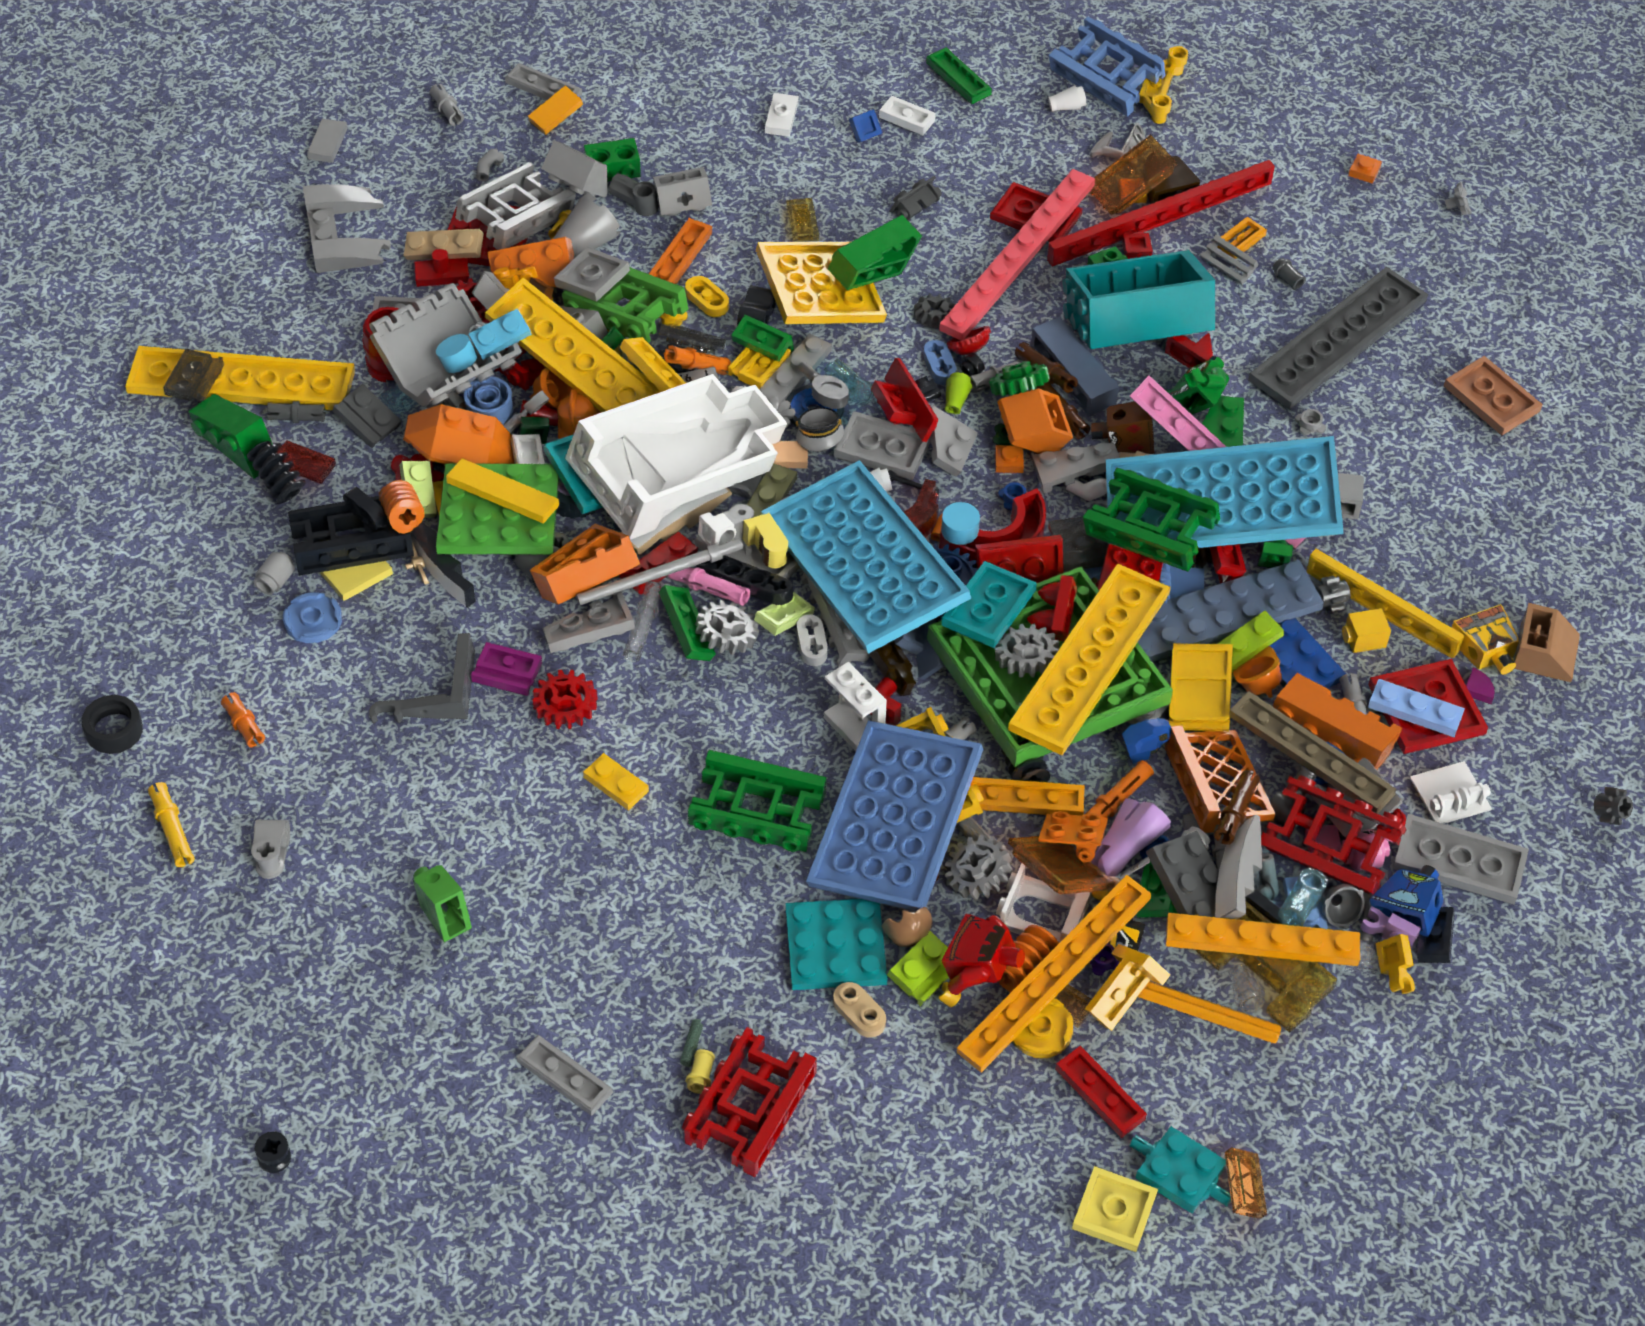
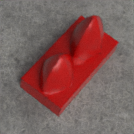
M1061 575L1060 582L1048 584L1038 591L1039 596L1046 603L1055 606V609L1038 611L1027 617V621L1031 625L1035 624L1036 629L1040 630L1045 627L1047 628L1046 633H1054L1055 640L1062 642L1069 635L1077 592L1073 576Z

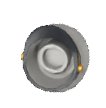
M812 408L801 414L798 421H796V426H799L796 432V440L803 448L809 451H827L837 445L844 435L842 420L839 419L838 413L830 408Z

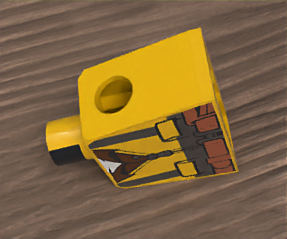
M1501 604L1453 621L1451 628L1465 635L1460 651L1477 669L1495 665L1499 672L1504 675L1516 667V663L1512 658L1518 647L1519 638Z

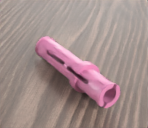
M699 567L695 569L687 568L668 575L669 579L685 583L690 589L695 591L700 589L733 601L741 606H744L750 598L749 588L709 575L704 569Z

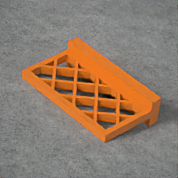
M1171 726V738L1165 744V751L1200 829L1205 833H1212L1216 825H1219L1221 822L1219 806L1221 804L1228 806L1231 798L1227 796L1230 792L1234 793L1241 773L1245 770L1254 771L1250 779L1252 781L1256 774L1255 769L1236 730H1230V732L1205 731L1185 733L1182 726ZM1230 741L1233 747L1229 749L1217 742ZM1190 743H1199L1206 748L1201 751L1191 746ZM1213 750L1225 757L1221 761L1208 753ZM1231 759L1241 764L1243 768L1238 770L1227 764V762ZM1203 761L1215 767L1213 772L1202 768L1200 763ZM1223 771L1234 777V779L1230 782L1218 776L1219 772ZM1212 782L1225 790L1221 794L1211 789L1209 785ZM1259 782L1250 802L1260 806L1262 811H1255L1247 807L1245 812L1246 820L1256 814L1260 816V821H1273L1275 812L1261 782Z

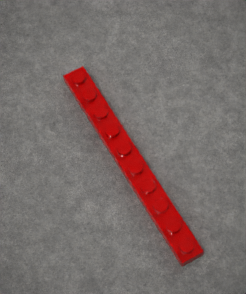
M1270 160L1254 164L1251 167L1233 172L1222 178L1190 188L1182 193L1169 196L1110 220L1102 221L1099 224L1062 238H1057L1049 242L1047 261L1052 267L1122 241L1123 234L1143 233L1270 185L1275 165Z

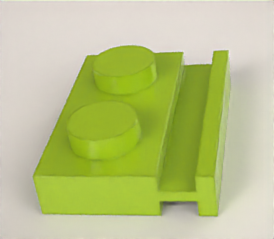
M929 931L927 936L923 937L889 970L887 976L909 997L912 995L921 1007L949 979L941 961L948 947Z

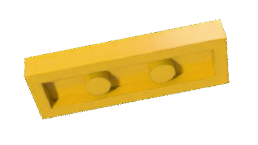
M643 337L624 339L619 348L627 355L628 360L635 364L643 372L644 377L652 382L660 392L686 384Z

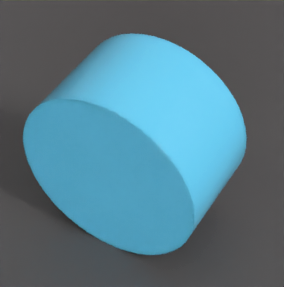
M456 334L448 337L436 349V354L448 373H458L474 364L478 357L469 337L465 334Z
M956 502L948 505L942 514L941 532L943 537L950 543L957 545L973 542L979 533V511L973 505L965 502Z

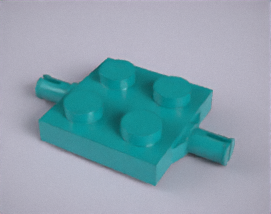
M1170 1126L1161 1140L1153 1145L1137 1134L1132 1139L1129 1147L1146 1156L1144 1163L1136 1173L1135 1179L1143 1184L1157 1188L1159 1194L1191 1214L1194 1213L1202 1201L1210 1196L1226 1207L1233 1199L1234 1194L1217 1185L1218 1178L1226 1168L1228 1161L1174 1127Z

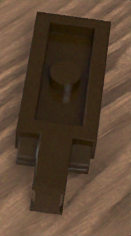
M895 640L870 652L869 655L883 676L892 679L897 685L896 692L900 696L910 695L914 685H916L911 672L913 666L902 649L895 644Z

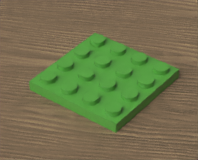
M445 464L436 542L437 554H553L557 509L544 524L448 484L446 475L456 464ZM477 464L558 498L559 476L552 464Z

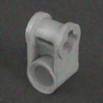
M289 820L255 821L251 854L256 861V871L262 878L272 879L283 872L287 847L290 842Z

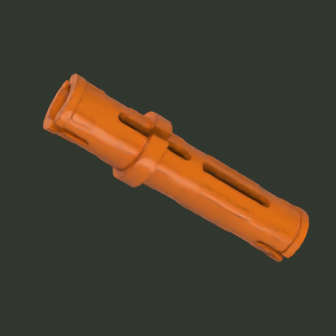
M671 345L668 346L670 350L666 349L664 352V358L667 363L678 364L688 370L715 367L718 374L726 375L728 374L726 371H728V367L731 364L728 358L700 353L691 347L679 348Z
M1139 761L1105 795L1101 794L1096 799V804L1085 814L1092 813L1105 818L1113 817L1125 799L1132 795L1154 774L1152 767L1146 761Z

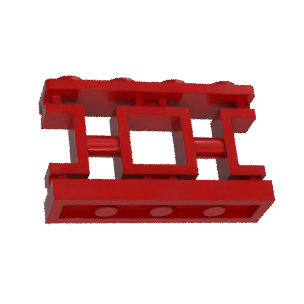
M1299 775L1298 779L1289 776L1287 780L1288 785L1284 788L1282 794L1294 800L1295 803L1284 827L1271 822L1268 823L1266 833L1262 832L1261 846L1344 884L1356 886L1373 896L1381 888L1380 882L1384 878L1385 873L1372 867L1384 840L1399 846L1400 838L1407 830L1400 823L1402 819L1384 811L1383 815L1372 812L1373 806L1358 799L1354 803L1344 800V794L1333 788L1327 787L1326 791L1316 788V782L1305 776ZM1300 790L1333 804L1334 808L1332 809L1321 804L1315 818L1301 813L1307 799L1297 794V791ZM1356 814L1389 828L1391 833L1378 828L1372 843L1358 838L1364 824L1362 821L1353 818V816ZM1327 815L1352 825L1340 852L1315 842ZM1297 824L1309 829L1303 844L1314 849V851L1310 853L1280 840L1276 836L1280 834L1290 839ZM1352 849L1366 854L1360 868L1364 872L1371 874V876L1367 878L1332 861L1335 858L1346 863Z
M746 1027L741 1036H735L730 1046L729 1057L726 1061L721 1060L714 1073L715 1080L710 1087L705 1086L698 1099L699 1106L694 1113L690 1112L687 1115L682 1130L685 1135V1144L689 1146L695 1143L697 1148L703 1150L709 1138L712 1137L735 1148L731 1155L732 1165L737 1167L741 1165L743 1166L744 1173L756 1177L817 1071V1058L806 1052L803 1057H800L799 1052L793 1050L785 1063L762 1052L765 1047V1037L760 1034L758 1036L753 1035V1029ZM747 1053L748 1062L760 1067L756 1075L739 1068ZM772 1073L789 1080L780 1096V1086L767 1081ZM741 1085L766 1096L755 1115L731 1104ZM716 1104L717 1113L729 1118L725 1127L708 1120ZM741 1125L758 1132L749 1149L748 1139L736 1133Z

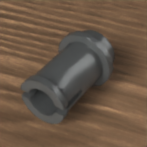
M1280 258L1273 265L1274 275L1276 277L1280 276L1293 290L1300 288L1305 283L1306 277L1301 275L1292 266V262L1289 259Z

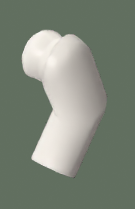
M1103 478L1095 479L1085 484L1075 479V483L1068 485L1066 490L1084 500L1091 501L1107 493L1106 479Z

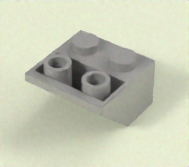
M553 141L541 167L542 170L550 173L548 178L569 186L570 190L581 195L590 194L594 197L598 195L605 198L608 194L607 165L566 144Z

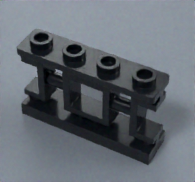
M379 496L370 497L383 509ZM345 502L288 512L292 538L307 537L306 542L293 544L299 576L414 556L410 532L406 534L397 532L392 528L389 520L377 530H372L350 512ZM362 527L365 529L364 532L336 536V532Z

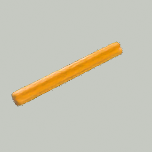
M1151 981L1148 982L1138 995L1139 998L1271 1043H1276L1280 1036L1281 1026Z

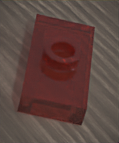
M288 440L285 441L282 448L277 452L278 454L287 452L288 457L283 463L289 461L294 463L289 472L298 470L300 472L299 476L320 484L324 482L336 466L335 458Z

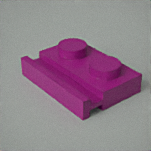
M486 642L477 660L476 668L471 673V680L478 684L528 696L529 689L541 668L542 656Z

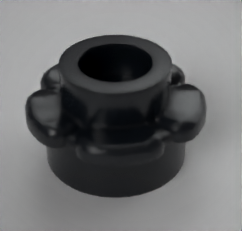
M971 352L969 355L961 357L962 363L960 368L964 374L972 376L985 370L984 363L975 353Z

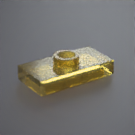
M812 198L786 200L793 242L819 241V230Z

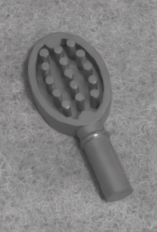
M801 362L798 365V370L810 380L812 396L819 404L830 409L843 408L848 404L849 389L843 381L833 376L817 373L806 362Z

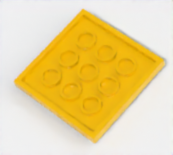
M850 242L757 243L756 253L784 324L885 322L887 314L874 283L846 290L828 270L833 253Z

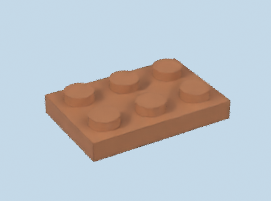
M1485 356L1445 379L1443 386L1501 436L1539 413L1543 405Z

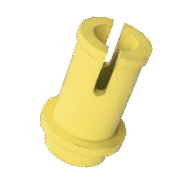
M700 1049L694 1055L691 1073L686 1076L685 1080L688 1084L687 1088L691 1092L701 1094L705 1086H711L712 1081L709 1077L715 1060V1055L711 1051Z

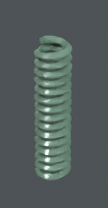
M701 1019L692 1020L680 1059V1063L685 1067L692 1066L691 1063H693L701 1030L703 1029V1024L700 1023Z

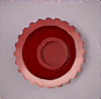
M983 326L972 329L967 337L961 341L956 338L950 339L947 342L948 349L959 355H969L971 352L976 353L980 351L990 339V327Z

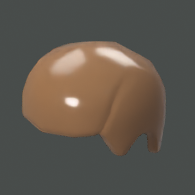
M926 907L918 909L915 913L904 910L902 911L901 921L895 922L888 918L883 923L882 929L897 946L911 947L928 935L933 924L932 915Z

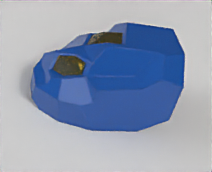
M1161 718L1138 722L1130 725L1122 732L1133 764L1141 760H1148L1151 754L1157 753L1162 744L1171 738L1170 724L1167 720Z

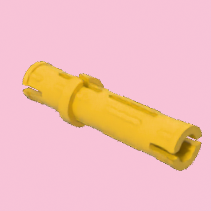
M163 782L155 783L159 793L151 785L148 788V794L155 807L153 812L155 819L161 823L174 858L175 866H186L184 858H187L188 863L192 864L195 858L178 818L179 809L171 800L167 784Z

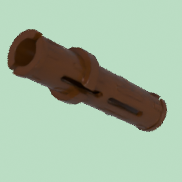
M1026 342L1019 344L1025 350L1024 352L1016 347L1015 356L1022 361H1030V365L1038 363V365L1044 364L1047 366L1050 384H1056L1066 393L1074 390L1067 385L1068 383L1074 387L1077 386V378L1064 371V367L1058 362H1052Z
M1049 382L1044 383L1043 386H1036L1037 389L1059 395L1071 432L1077 439L1086 437L1079 428L1088 434L1090 426L1078 415V410L1073 405H1069Z
M1245 770L1241 773L1240 780L1228 806L1221 812V822L1214 834L1217 841L1220 840L1222 833L1224 834L1221 844L1230 845L1233 843L1238 828L1246 820V809L1260 782V777L1257 773L1253 780H1250L1254 773L1252 770Z

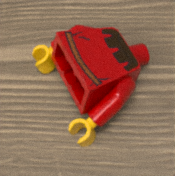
M965 914L941 960L950 981L949 983H943L941 989L944 993L938 999L951 1008L959 1002L961 992L966 988L985 982L996 983L1000 981L1007 966L1022 967L1025 960V952L1023 949L1015 948L1010 929L996 915H991L986 919L971 914Z

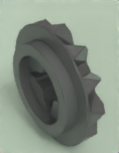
M929 293L927 298L920 297L918 303L914 305V316L920 324L926 327L939 328L940 322L956 304L951 303L950 297L942 298L941 294L933 297ZM931 307H932L933 309L940 308V311H938V310L931 311Z

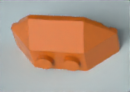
M443 404L410 414L407 417L403 440L408 444L411 443L429 461L442 464H457L463 458L475 464H514L511 445L512 435L496 417Z

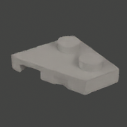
M933 405L931 408L938 418V423L930 436V442L933 446L931 451L932 462L957 477L964 467L978 432Z

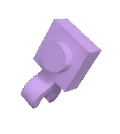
M1371 907L1367 917L1375 920V923L1364 919L1360 927L1361 930L1368 934L1383 933V939H1388L1398 934L1408 935L1412 950L1421 928L1393 913L1388 917L1379 909Z

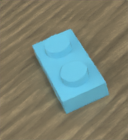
M518 308L469 333V337L482 360L532 335Z

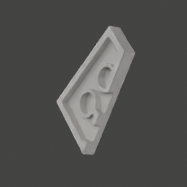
M622 591L612 594L613 598L602 604L599 600L589 604L590 610L582 614L571 613L542 628L550 653L566 651L574 646L593 643L598 639L612 635H621L626 631L635 629L633 617Z

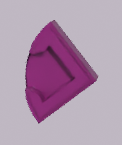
M1473 667L1466 684L1472 698L1492 704L1495 694L1493 683L1486 674Z

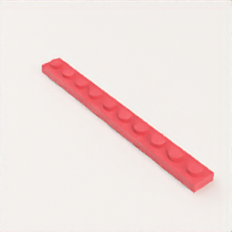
M1072 169L940 322L939 331L960 341L964 340L1095 185V178Z

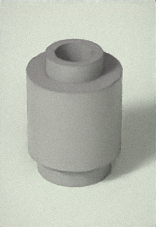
M272 552L255 573L256 578L253 582L257 589L267 595L278 592L295 571L292 558L284 552Z

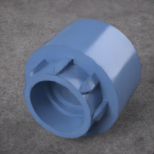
M490 377L480 383L476 379L470 383L472 386L464 391L465 410L496 417L502 425L513 416L512 391L504 380Z

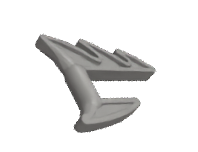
M1135 123L1122 150L1108 146L1112 140L1113 132L1104 135L1091 150V157L1097 155L1122 160L1133 169H1137V153L1139 156H1143L1144 149L1141 142L1145 141V134L1141 125Z

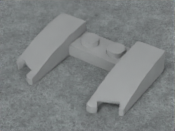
M337 184L303 186L316 273L383 264V258L378 255L381 249L390 250V240L338 238L335 214L384 208L381 199L375 200L370 195L372 193L370 188Z

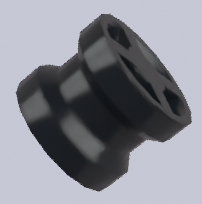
M267 1132L257 1139L254 1149L259 1166L264 1171L277 1173L288 1167L292 1155L287 1138L283 1134Z

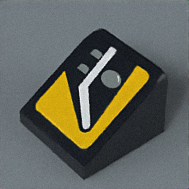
M1130 920L1108 943L1114 948L1121 944L1139 951L1145 924Z

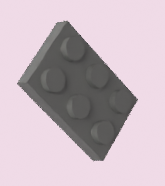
M1197 831L1159 844L1146 851L1178 914L1215 917V893L1219 871Z

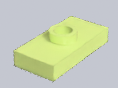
M793 592V599L789 603L784 605L771 604L757 611L754 620L776 636L797 625V621L802 616L813 615L815 607Z

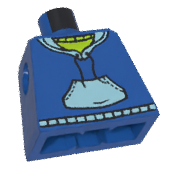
M1424 865L1419 873L1405 869L1398 870L1370 898L1371 907L1379 909L1388 917L1393 913L1421 928L1420 935L1428 937L1443 904L1438 871L1429 865Z

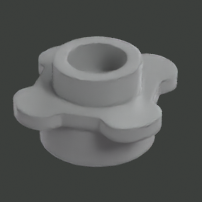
M1307 409L1295 417V421L1300 425L1299 432L1302 435H1309L1315 432L1322 434L1326 431V425L1322 424L1323 415L1318 410Z

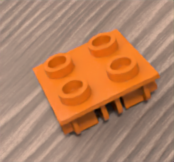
M1056 811L1052 814L1047 813L1038 842L1075 844L1077 858L1082 862H1090L1095 857L1097 846H1101L1108 818L1092 813L1084 814L1083 816L1069 815L1063 811Z

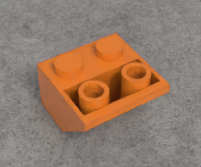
M1038 388L1004 397L997 401L1001 418L1008 433V439L1016 447L1025 448L1037 454L1045 451L1055 452L1060 451L1073 438L1059 395Z

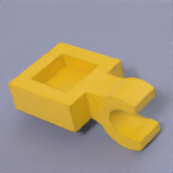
M1398 934L1375 943L1381 974L1389 975L1391 991L1397 992L1401 990L1402 994L1413 992L1415 990L1414 981L1406 970L1414 966L1408 935Z

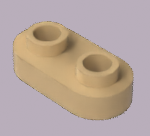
M846 982L840 984L835 989L833 995L835 1009L860 1035L871 1038L879 1036L885 1030L886 1014L884 1010L860 985ZM846 994H852V995H854L855 997H853V998H846L845 995H846ZM871 1015L874 1016L875 1019L867 1020L865 1017Z

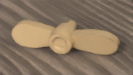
M412 542L414 556H411V563L405 564L406 569L414 568V570H418L425 585L429 584L423 570L425 567L422 556L418 557Z

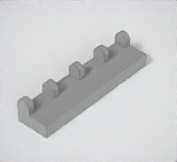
M804 572L801 580L804 585L809 584L812 590L809 599L812 604H818L821 611L819 618L823 625H827L830 632L829 646L830 648L836 647L840 657L837 659L838 667H841L848 661L850 663L851 661H867L870 655Z

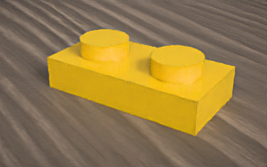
M604 753L583 771L584 779L628 811L649 792V785Z

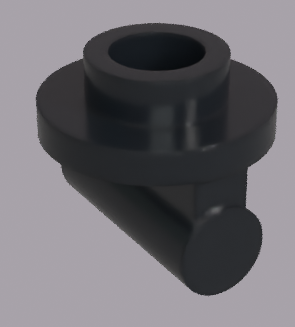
M927 376L915 381L927 402L941 397L940 389L936 386L934 379L928 380Z

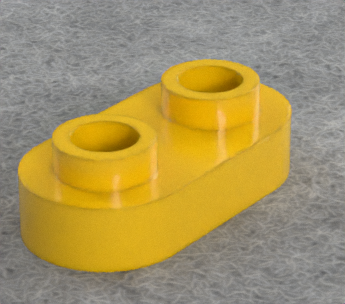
M693 276L686 281V297L705 314L711 317H721L728 312V295L708 278Z

